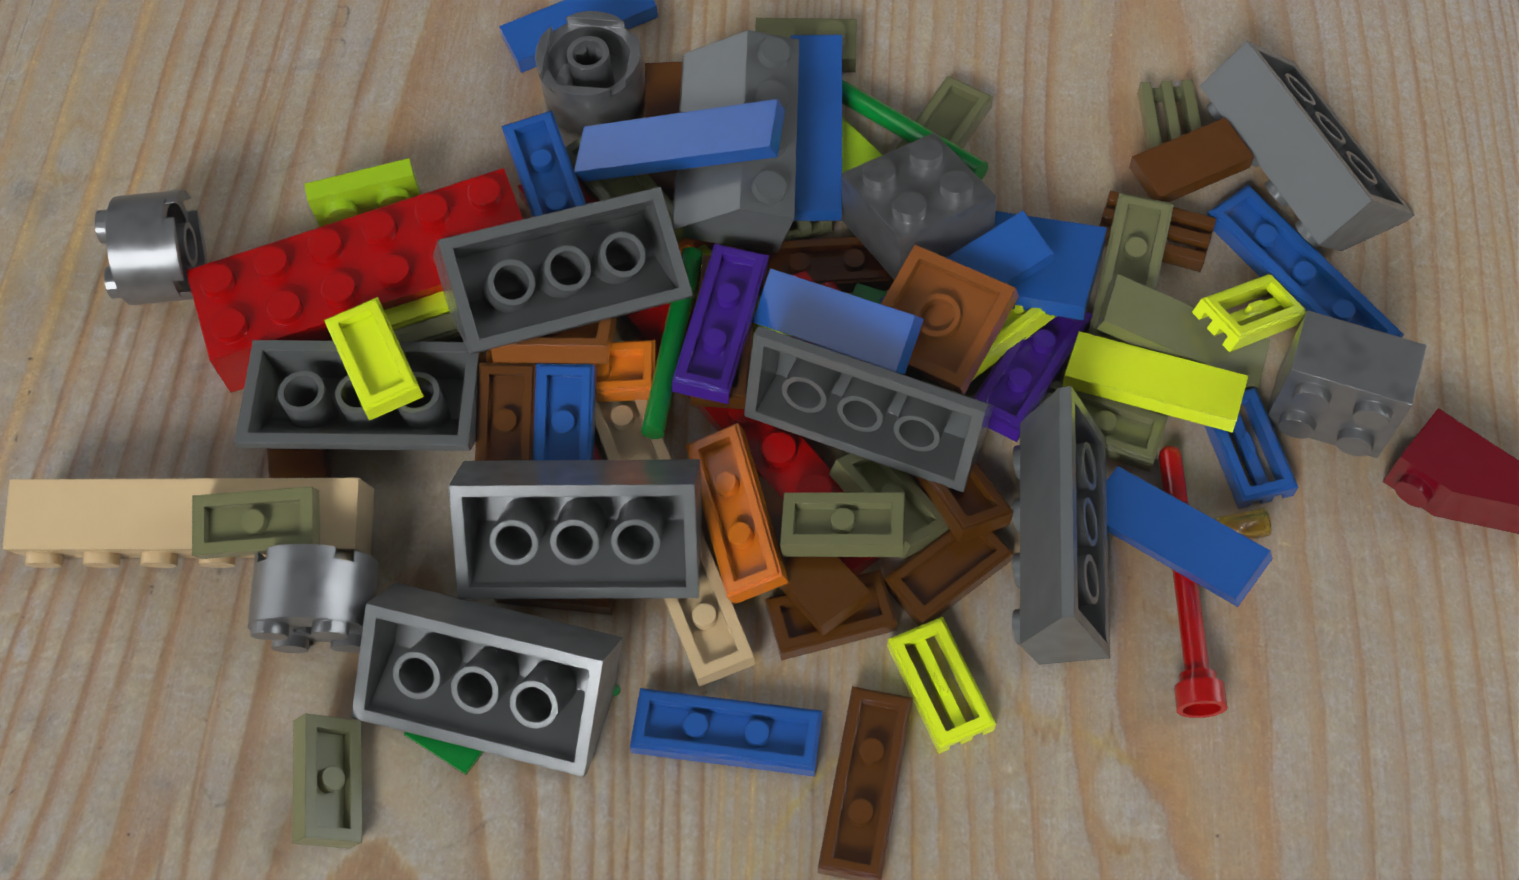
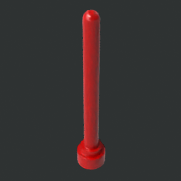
M1165 446L1159 453L1162 490L1188 504L1182 453L1175 446ZM1172 569L1184 671L1179 674V682L1174 686L1176 711L1179 715L1188 718L1217 716L1228 709L1225 683L1217 679V672L1209 667L1199 584Z

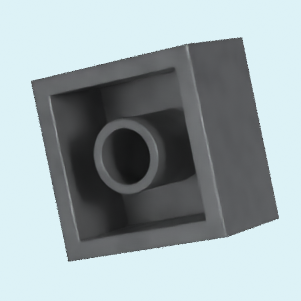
M935 132L841 173L843 222L894 280L914 245L946 258L992 230L995 226L996 195Z
M1307 310L1277 373L1267 409V415L1272 426L1293 438H1311L1337 446L1339 450L1349 455H1367L1378 458L1413 406L1427 345Z

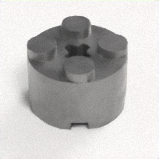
M584 11L567 16V24L557 28L555 31H553L552 26L547 29L537 44L535 60L545 104L548 111L552 110L557 126L561 129H570L582 133L584 126L633 120L645 101V75L639 39L635 33L633 35L625 28L624 21L609 13Z
M186 190L115 196L110 200L106 210L96 211V234L102 244H106L110 266L105 268L104 281L107 293L111 299L122 298L129 305L193 299L186 270L207 264V253L198 211H187L184 206V200L192 199Z
M319 544L276 545L267 548L266 557L257 552L254 558L247 626L251 631L250 636L261 640H272L271 649L284 653L308 652L309 642H331L330 649L349 653L360 652L365 606L367 602L376 597L379 564L377 559L366 553L354 550L353 562L335 557V546Z

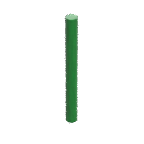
M842 80V104L898 137L912 143L934 133ZM938 135L982 180L987 173L988 163Z
M694 247L684 248L681 254L693 296L688 299L672 302L669 306L641 427L642 435L649 439H661L666 428L673 396L672 379L685 341L702 265L703 253Z

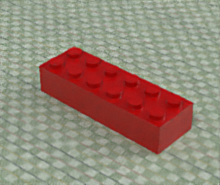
M501 168L186 270L209 360L230 393L244 389L253 340L333 341L324 321L325 319L377 297L383 309L387 310L443 291L433 258L438 240L523 220L505 169Z

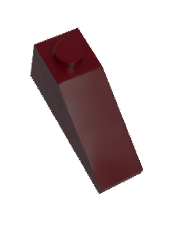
M1438 408L1399 457L1383 482L1393 488L1404 502L1411 506L1422 508L1435 517L1519 534V460Z

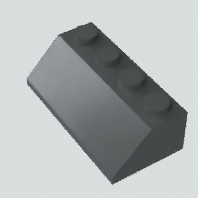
M746 30L684 53L679 113L778 99L785 109L778 157L675 170L672 226L676 237L778 253L794 220L799 69L798 39Z
M1246 41L1200 85V88L1211 101L1207 105L1209 113L1216 121L1222 118L1228 120L1253 154L1254 159L1251 165L1254 167L1260 166L1269 178L1265 182L1268 192L1281 205L1285 207L1289 205L1299 218L1295 223L1298 232L1312 246L1318 247L1320 245L1344 251L1399 226L1414 216V213L1294 61Z
M661 187L440 239L437 241L433 253L448 309L470 355L688 299L693 296Z
M758 326L753 336L744 416L964 492L983 446L994 405Z
M253 340L234 444L237 448L470 451L476 442L479 363H486L485 354L480 352L470 355L464 342L398 341L424 397L369 421L333 341Z
M1072 386L1061 387L1020 422V445H1016L1013 448V466L1016 476L1020 480V498L1014 499L1012 510L1014 512L1013 520L1016 530L1020 533V552L1013 555L1012 570L1015 583L1020 588V608L1013 611L1012 629L1016 643L1039 665L1110 659L1105 437Z
M700 459L463 461L448 486L458 599L699 598L702 533Z
M395 582L367 602L365 606L351 718L584 777L589 770L614 696L624 637L471 600L458 599V597Z

